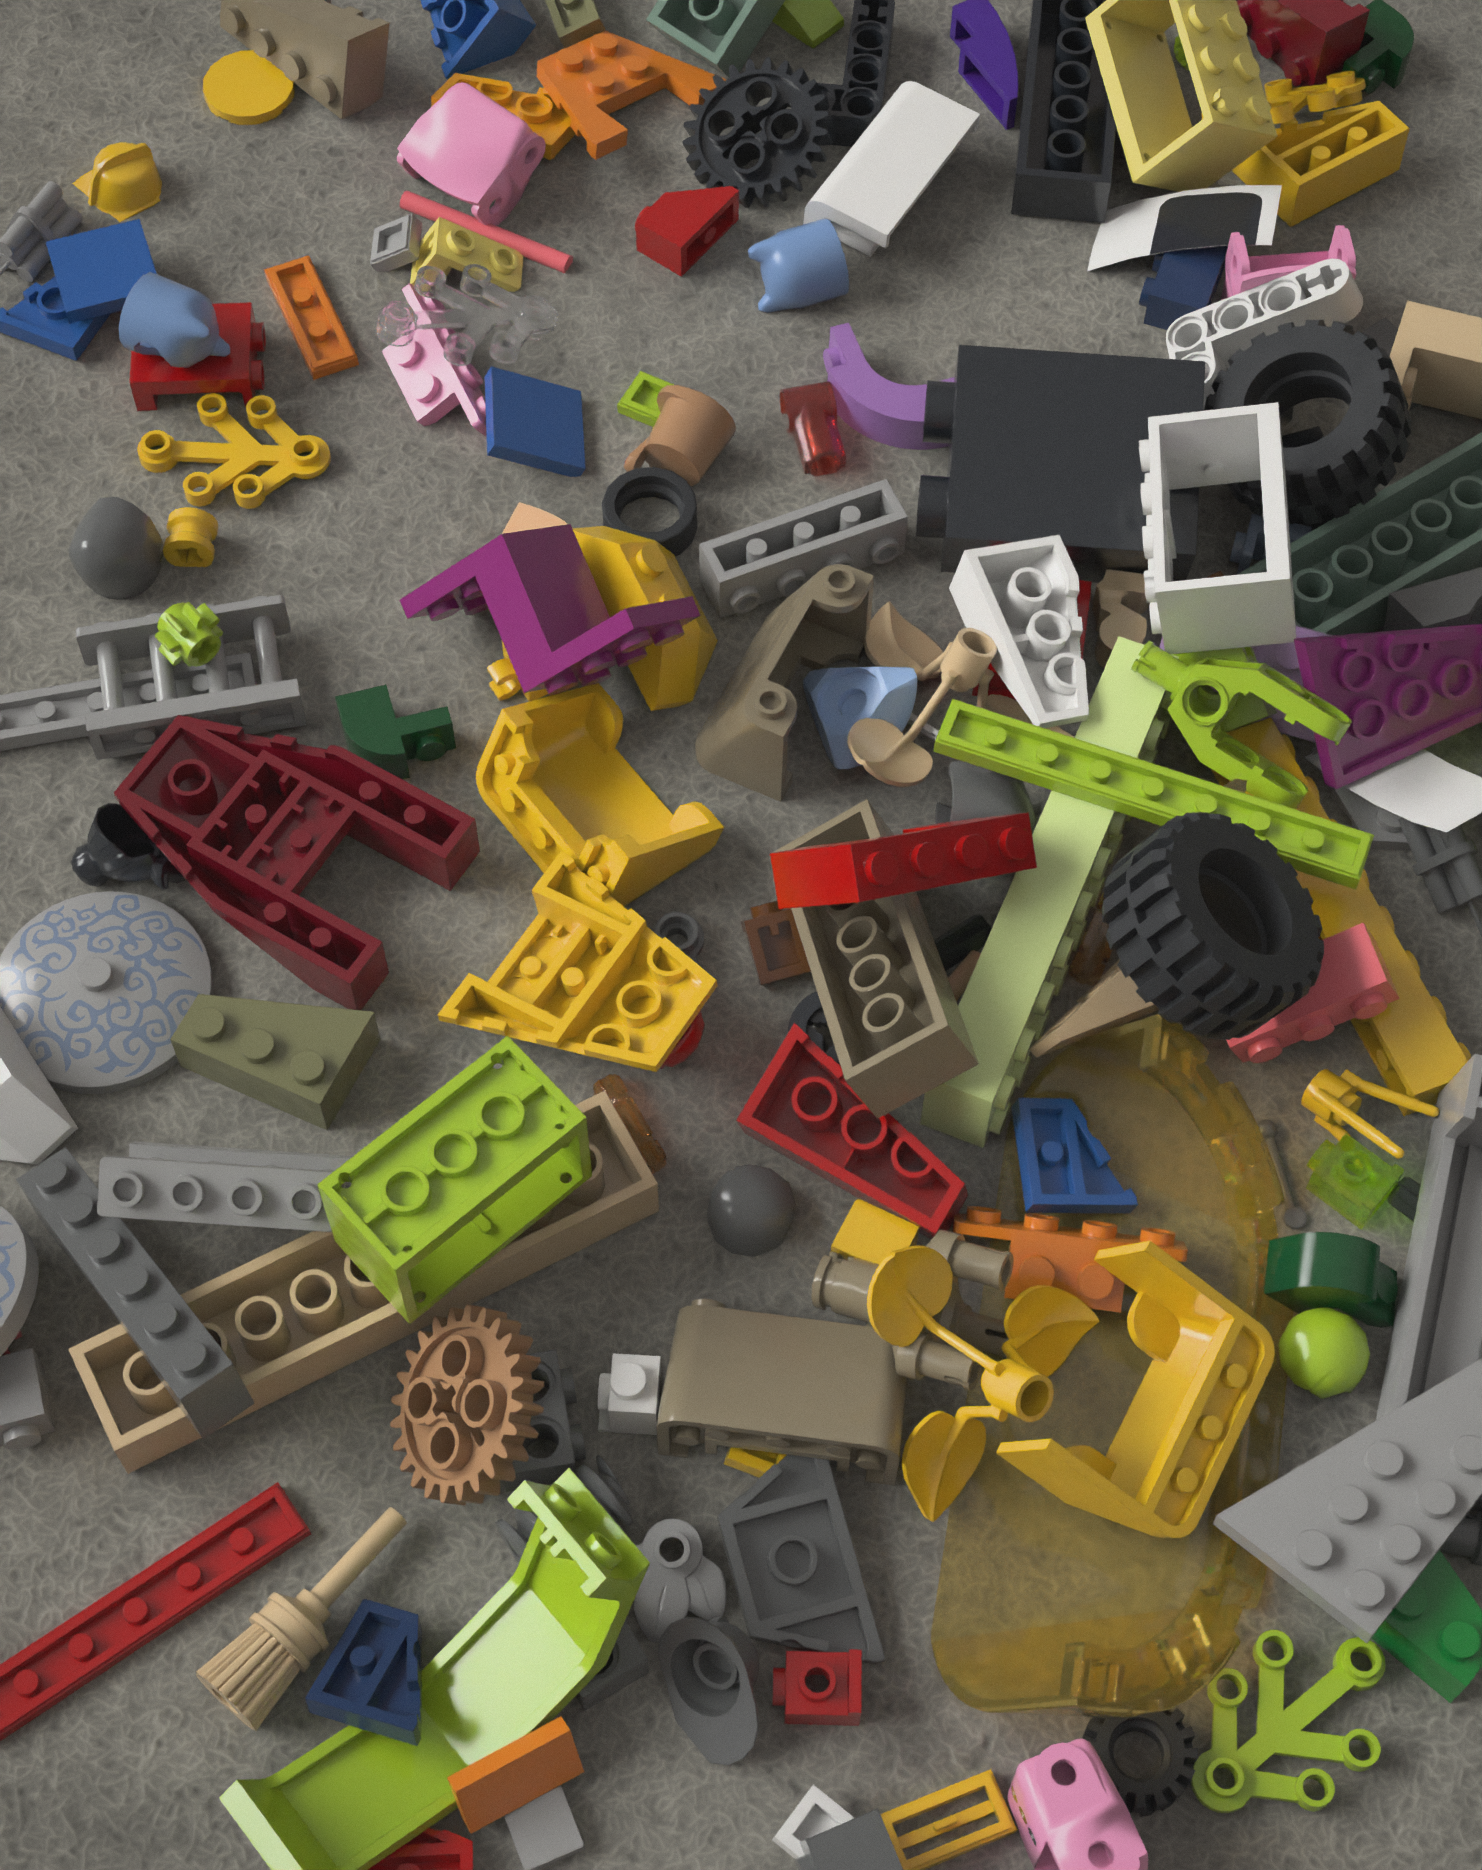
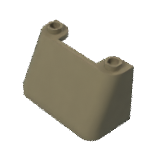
M829 565L817 572L770 612L698 733L695 742L696 759L702 768L780 802L782 801L793 778V774L787 770L788 733L795 723L798 712L796 698L787 687L800 664L818 670L825 669L831 663L843 659L859 663L865 652L864 637L870 629L874 575L848 565Z
M695 1299L691 1302V1306L681 1308L677 1316L656 1426L658 1454L688 1458L689 1447L705 1443V1453L717 1455L719 1445L837 1461L836 1471L848 1472L849 1462H853L858 1467L866 1470L865 1482L895 1486L900 1459L908 1377L897 1374L892 1344L880 1338L874 1331L871 1323L862 1326L729 1309L723 1303L716 1300Z

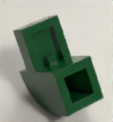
M1374 0L1365 6L1370 10L1360 50L1344 61L1342 72L1354 71L1355 78H1364L1366 88L1361 91L1367 94L1374 92L1382 81L1393 89L1401 83L1414 43L1413 29L1408 20L1383 0Z
M386 684L335 696L348 751L400 779L410 778L407 760L417 758L421 761H433L442 757L446 751L456 749L453 724L448 706L396 718Z
M1334 1232L1300 1233L1269 1240L1264 1294L1298 1314L1315 1308H1339L1368 1326L1383 1328L1393 1326L1395 1300L1398 1294L1397 1271L1379 1261L1380 1245L1367 1239Z

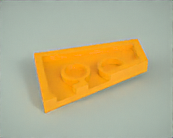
M454 73L431 96L432 107L455 84L464 82L471 85L524 120L533 132L544 138L546 146L543 158L552 160L575 135V132L570 127V116L565 109H558L545 88L539 87L537 94L514 91L512 85L506 81Z

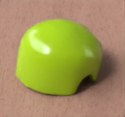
M1328 1307L1306 1310L1293 1317L1278 1343L1280 1365L1292 1382L1322 1399L1340 1393H1351L1363 1379L1370 1359L1366 1333L1352 1316Z

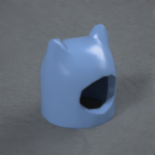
M827 218L780 231L768 239L755 243L748 249L749 258L760 262V271L765 286V294L758 302L759 311L775 312L804 308L844 296L849 292V277L845 255L836 230Z
M152 272L141 276L133 285L125 300L118 328L119 340L124 348L140 354L163 356L171 366L187 368L202 361L209 355L226 357L230 354L229 344L219 336V326L214 307L210 299L204 294Z

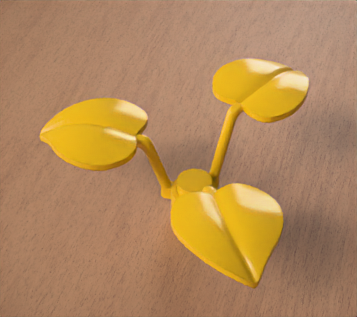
M917 1245L891 1251V1254L885 1257L877 1267L870 1282L867 1296L870 1323L880 1338L899 1347H906L912 1344L925 1326L930 1332L985 1368L981 1377V1388L987 1401L991 1404V1406H962L957 1410L955 1417L945 1411L932 1412L913 1429L906 1441L902 1454L904 1479L923 1516L935 1522L961 1492L982 1458L986 1444V1428L981 1421L975 1418L992 1417L1000 1422H1004L1007 1419L1008 1413L1025 1422H1035L1042 1418L1049 1410L1054 1396L1053 1384L1048 1377L1062 1365L1078 1341L1099 1323V1318L1083 1301L1062 1289L1048 1285L1030 1287L1014 1299L1005 1313L1004 1329L1009 1340L1003 1343L1001 1350L1007 1359L995 1361L940 1325L932 1317L939 1313L949 1300L952 1291L953 1274L949 1263L943 1255L930 1247Z

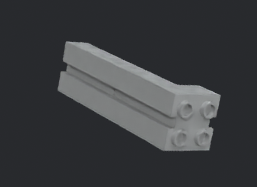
M1476 1053L1438 1094L1436 1107L1440 1112L1433 1119L1376 1420L1482 1358V1055ZM1482 1495L1471 1510H1482Z

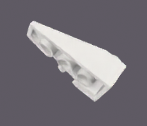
M1060 535L964 550L950 584V592L966 628H974L984 632L996 644L997 652L991 661V665L1034 725L1042 728L1086 721L1089 716L1086 667L1085 661L1081 659L1080 636L1083 628L1082 617H1078L1077 596L1080 591L1079 576Z

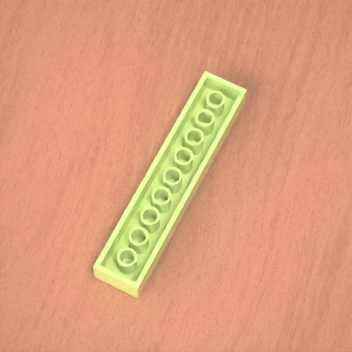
M1118 636L1088 705L1089 716L1086 721L1081 722L1075 738L1155 763L1158 754L1156 748L1160 738L1165 739L1173 719L1167 710L1173 701L1170 699L1171 693L1140 673L1131 670L1135 659L1139 660L1141 657L1138 654L1144 647V644ZM1170 654L1179 660V656ZM1051 791L1032 835L1037 868L1016 872L958 1005L979 1064L925 1093L920 1124L982 1148L990 1131L998 1135L1001 1134L1012 1105L1009 1101L1015 1086L1020 1088L1031 1060L1029 1049L1033 1045L1034 1040L1037 1041L1043 1034L1050 1014L1048 1008L1053 995L1058 996L1069 968L1067 962L1071 951H1077L1087 925L1085 919L1090 906L1095 907L1105 882L1106 877H1104L1107 865L1108 863L1113 864L1122 842L1123 834L1121 832L1125 822H1130L1132 816Z

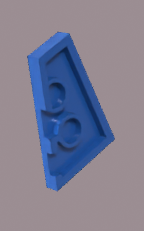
M53 277L43 286L36 282L23 291L25 299L9 311L3 307L0 308V332L77 361L110 314L69 323L56 277Z

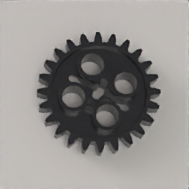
M766 57L761 69H757L752 59H748L745 72L739 73L732 64L729 66L730 78L726 81L716 74L713 76L717 87L713 92L703 88L699 90L705 100L703 105L690 104L689 106L697 120L684 122L683 125L689 136H691L682 141L683 146L690 154L686 161L692 170H696L694 175L699 183H707L706 188L732 186L739 190V199L745 208L751 206L754 197H758L765 208L769 205L770 194L776 193L783 202L787 201L786 188L790 185L801 192L803 186L799 178L803 174L816 178L817 174L811 164L813 161L826 162L827 157L820 146L832 144L833 139L826 129L833 126L834 123L827 111L830 106L824 94H821L822 91L815 79L809 81L803 68L794 72L789 62L784 60L776 70L770 57ZM771 97L767 104L757 107L761 100ZM733 127L730 133L720 136L724 129ZM797 130L792 137L781 140L787 132ZM759 159L755 166L744 169L750 161Z

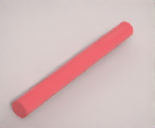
M406 190L401 196L400 208L434 222L441 217L515 249L523 257L562 273H566L573 263V256L491 223L483 225L476 217Z

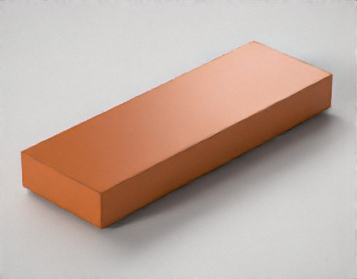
M308 255L264 269L266 280L313 380L358 366L359 362L355 350L310 256Z

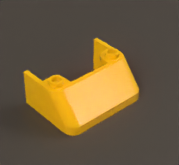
M1152 1241L1098 1250L1094 1261L1137 1292L1128 1312L1127 1328L1134 1344L1153 1358L1106 1456L1087 1445H1075L1064 1448L1051 1438L1001 1442L996 1453L1068 1505L1157 1538H1182L1189 1535L1196 1528L1272 1367L1275 1356L1274 1343L1271 1335L1262 1324Z

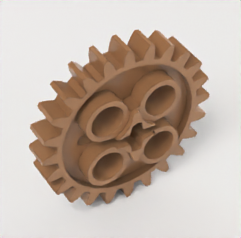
M467 1304L465 1309L451 1307L449 1308L448 1318L433 1317V1332L422 1330L418 1332L421 1346L420 1351L407 1349L405 1353L411 1368L409 1373L397 1372L396 1377L404 1385L403 1393L391 1398L392 1403L401 1406V1414L390 1422V1427L398 1428L402 1431V1435L393 1445V1450L407 1453L401 1463L400 1470L402 1472L414 1473L410 1485L412 1488L425 1489L424 1497L427 1499L464 1506L466 1503L482 1504L484 1495L498 1496L500 1494V1480L513 1482L516 1479L512 1464L514 1460L527 1462L529 1459L527 1451L522 1444L525 1438L536 1439L539 1433L530 1425L531 1416L539 1415L544 1410V1407L533 1403V1394L544 1387V1381L534 1380L531 1375L541 1363L540 1357L526 1355L533 1339L530 1336L519 1335L522 1324L519 1321L507 1319L506 1312Z

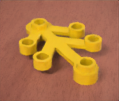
M1343 71L1328 75L1326 77L1327 83L1322 85L1293 88L1292 79H1278L1264 84L1265 95L1272 108L1270 113L1273 123L1279 124L1293 120L1295 118L1294 115L1307 104L1308 111L1310 112L1325 111L1356 104L1362 101L1361 90L1366 88L1365 79L1355 78L1354 71Z
M209 393L202 396L197 402L200 421L205 426L213 427L229 443L175 441L166 432L153 430L147 432L141 438L137 447L141 465L146 470L154 473L166 472L172 469L178 462L224 463L209 474L194 472L184 479L183 489L186 499L191 505L198 507L210 504L217 493L233 483L237 504L246 509L256 508L264 502L265 496L292 478L312 479L319 476L328 468L331 461L327 443L317 436L297 435L278 416L274 400L265 395L255 396L248 401L246 405L248 420L252 427L264 429L278 445H261L229 414L225 398L220 394ZM212 408H218V409H219V410L216 411V412H212V413L207 412L208 410H210V409H212ZM261 410L268 411L267 413L262 415L256 414ZM163 445V447L160 449H151L154 446ZM303 452H312L307 456L298 455ZM259 465L273 466L260 477L247 474ZM197 487H206V489L200 492L193 491ZM247 489H255V490H256L255 492H253V493H251V494H243V493H242L243 491H245V490H247Z

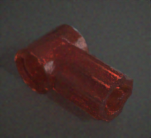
M830 381L781 389L779 393L781 413L787 414L789 429L786 430L787 433L793 432L804 473L816 477L833 474L839 469L846 467V453L837 427V406Z

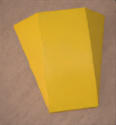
M561 850L532 889L538 910L536 918L488 982L468 973L437 1014L439 1021L657 1072L717 988V980L666 937L660 938L647 927L645 919L632 908L627 910L610 895L609 889L594 876L589 878L576 867L575 860Z

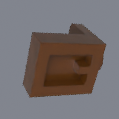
M777 900L751 907L752 918L741 921L743 932L747 936L759 984L762 985L810 972L811 970L791 908L779 909Z

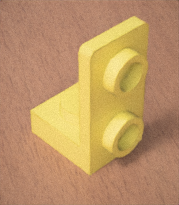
M439 217L420 241L419 260L412 262L410 283L419 290H430L439 277L444 279L449 274L451 268H454L503 290L515 292L521 288L523 255L515 249Z

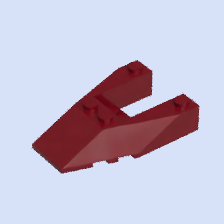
M178 715L114 791L115 799L217 915L313 990L347 1009L362 1010L389 974L383 942L299 896L342 839L348 835L449 891L453 889L480 852L475 818L340 746L330 745L327 749L298 744L297 738L276 734L273 739L244 733L243 727Z

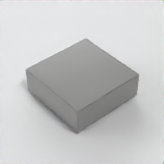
M413 213L374 228L370 265L376 271L388 272L419 260L422 223Z
M562 1786L541 1795L504 1816L524 1870H540L585 1850Z

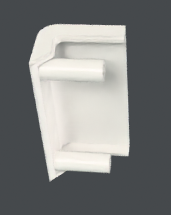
M906 81L902 83L805 207L803 224L827 218L834 226L840 242L869 257L873 255L879 245L887 248L890 235L967 134L970 131L973 133L976 131L980 114L917 82Z

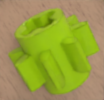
M190 602L174 604L165 610L158 620L157 628L159 632L155 634V638L161 643L158 650L173 666H176L182 660L189 667L202 666L212 660L221 647L219 637L223 635V631L217 626L220 619L205 603L201 604L197 609Z

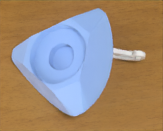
M825 668L810 671L803 679V688L827 756L837 769H850L861 765L856 762L847 744V736L851 727L860 719H882L893 724L902 732L907 723L912 726L918 718L912 713L917 693V675L914 668ZM926 723L920 732L935 741L939 730Z

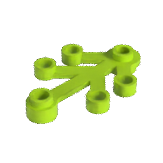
M1268 1630L1262 1633L1253 1647V1657L1258 1665L1256 1734L1238 1750L1237 1707L1241 1705L1247 1695L1248 1684L1243 1674L1236 1669L1222 1668L1218 1670L1209 1681L1207 1687L1208 1698L1213 1704L1211 1749L1202 1753L1195 1762L1193 1768L1195 1773L1191 1780L1192 1790L1200 1803L1218 1813L1235 1812L1244 1807L1251 1797L1298 1803L1303 1809L1312 1812L1325 1808L1333 1799L1335 1793L1334 1782L1325 1771L1318 1768H1310L1303 1771L1299 1777L1257 1771L1256 1769L1272 1755L1343 1763L1348 1769L1356 1772L1366 1771L1371 1768L1381 1753L1380 1743L1372 1732L1359 1728L1350 1731L1346 1736L1302 1730L1348 1690L1366 1691L1373 1688L1384 1675L1386 1667L1385 1657L1381 1649L1371 1640L1368 1643H1365L1359 1637L1346 1640L1334 1654L1333 1669L1283 1711L1285 1667L1293 1656V1643L1284 1632L1279 1630ZM1272 1641L1280 1645L1283 1650V1659L1277 1661L1269 1659L1263 1652V1644ZM1361 1652L1367 1655L1371 1661V1670L1360 1671L1356 1669L1351 1662V1654ZM1220 1680L1232 1681L1238 1689V1696L1234 1699L1222 1697L1217 1690V1682ZM1352 1740H1359L1367 1745L1370 1752L1368 1760L1362 1761L1352 1756L1349 1750V1743ZM1218 1768L1229 1770L1235 1779L1234 1787L1231 1789L1220 1788L1213 1779V1771ZM1309 1779L1318 1781L1324 1789L1323 1799H1310L1303 1790L1304 1781Z

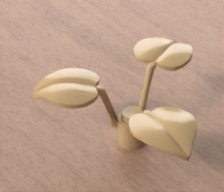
M890 601L883 605L874 615L870 622V628L864 637V648L868 658L876 667L914 668L919 681H924L927 678H936L940 674L942 683L905 735L896 726L882 719H860L851 727L847 736L849 750L856 762L863 765L865 770L876 779L893 786L910 787L921 783L927 778L932 768L933 759L924 748L913 741L949 689L957 692H966L969 688H974L979 683L977 707L1033 724L1016 700L1003 695L992 694L988 696L989 683L994 673L987 668L997 652V647L992 638L987 634L974 628H963L958 632L955 640L950 642L943 652L929 636L905 620ZM1058 726L1045 728L1074 738V736Z

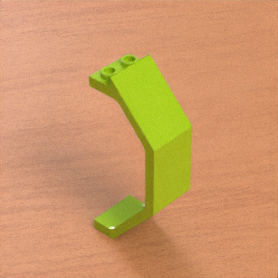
M570 1468L551 1486L524 1480L507 1498L514 1509L535 1512L538 1516L513 1576L422 1670V1735L418 1746L348 1725L277 1773L263 1779H238L219 1797L271 1870H368L458 1808L447 1777L552 1721L606 1665L650 1562Z

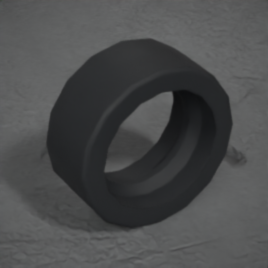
M657 467L636 468L618 476L607 487L602 500L603 526L655 540L673 553L675 557L681 555L692 544L697 531V503L695 492L685 479L666 469ZM656 497L667 500L675 505L679 510L680 518L671 527L662 531L642 532L633 530L622 523L620 514L622 509L630 502L639 498Z

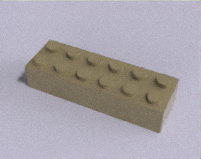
M868 799L774 852L813 845L871 839L894 834ZM916 891L858 903L791 908L845 1081L877 1119L979 1064Z

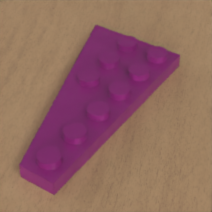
M1482 624L1293 639L1304 688L1329 702L1352 720L1350 727L1337 746L1334 741L1314 732L1324 782L1330 787L1339 789L1482 722Z

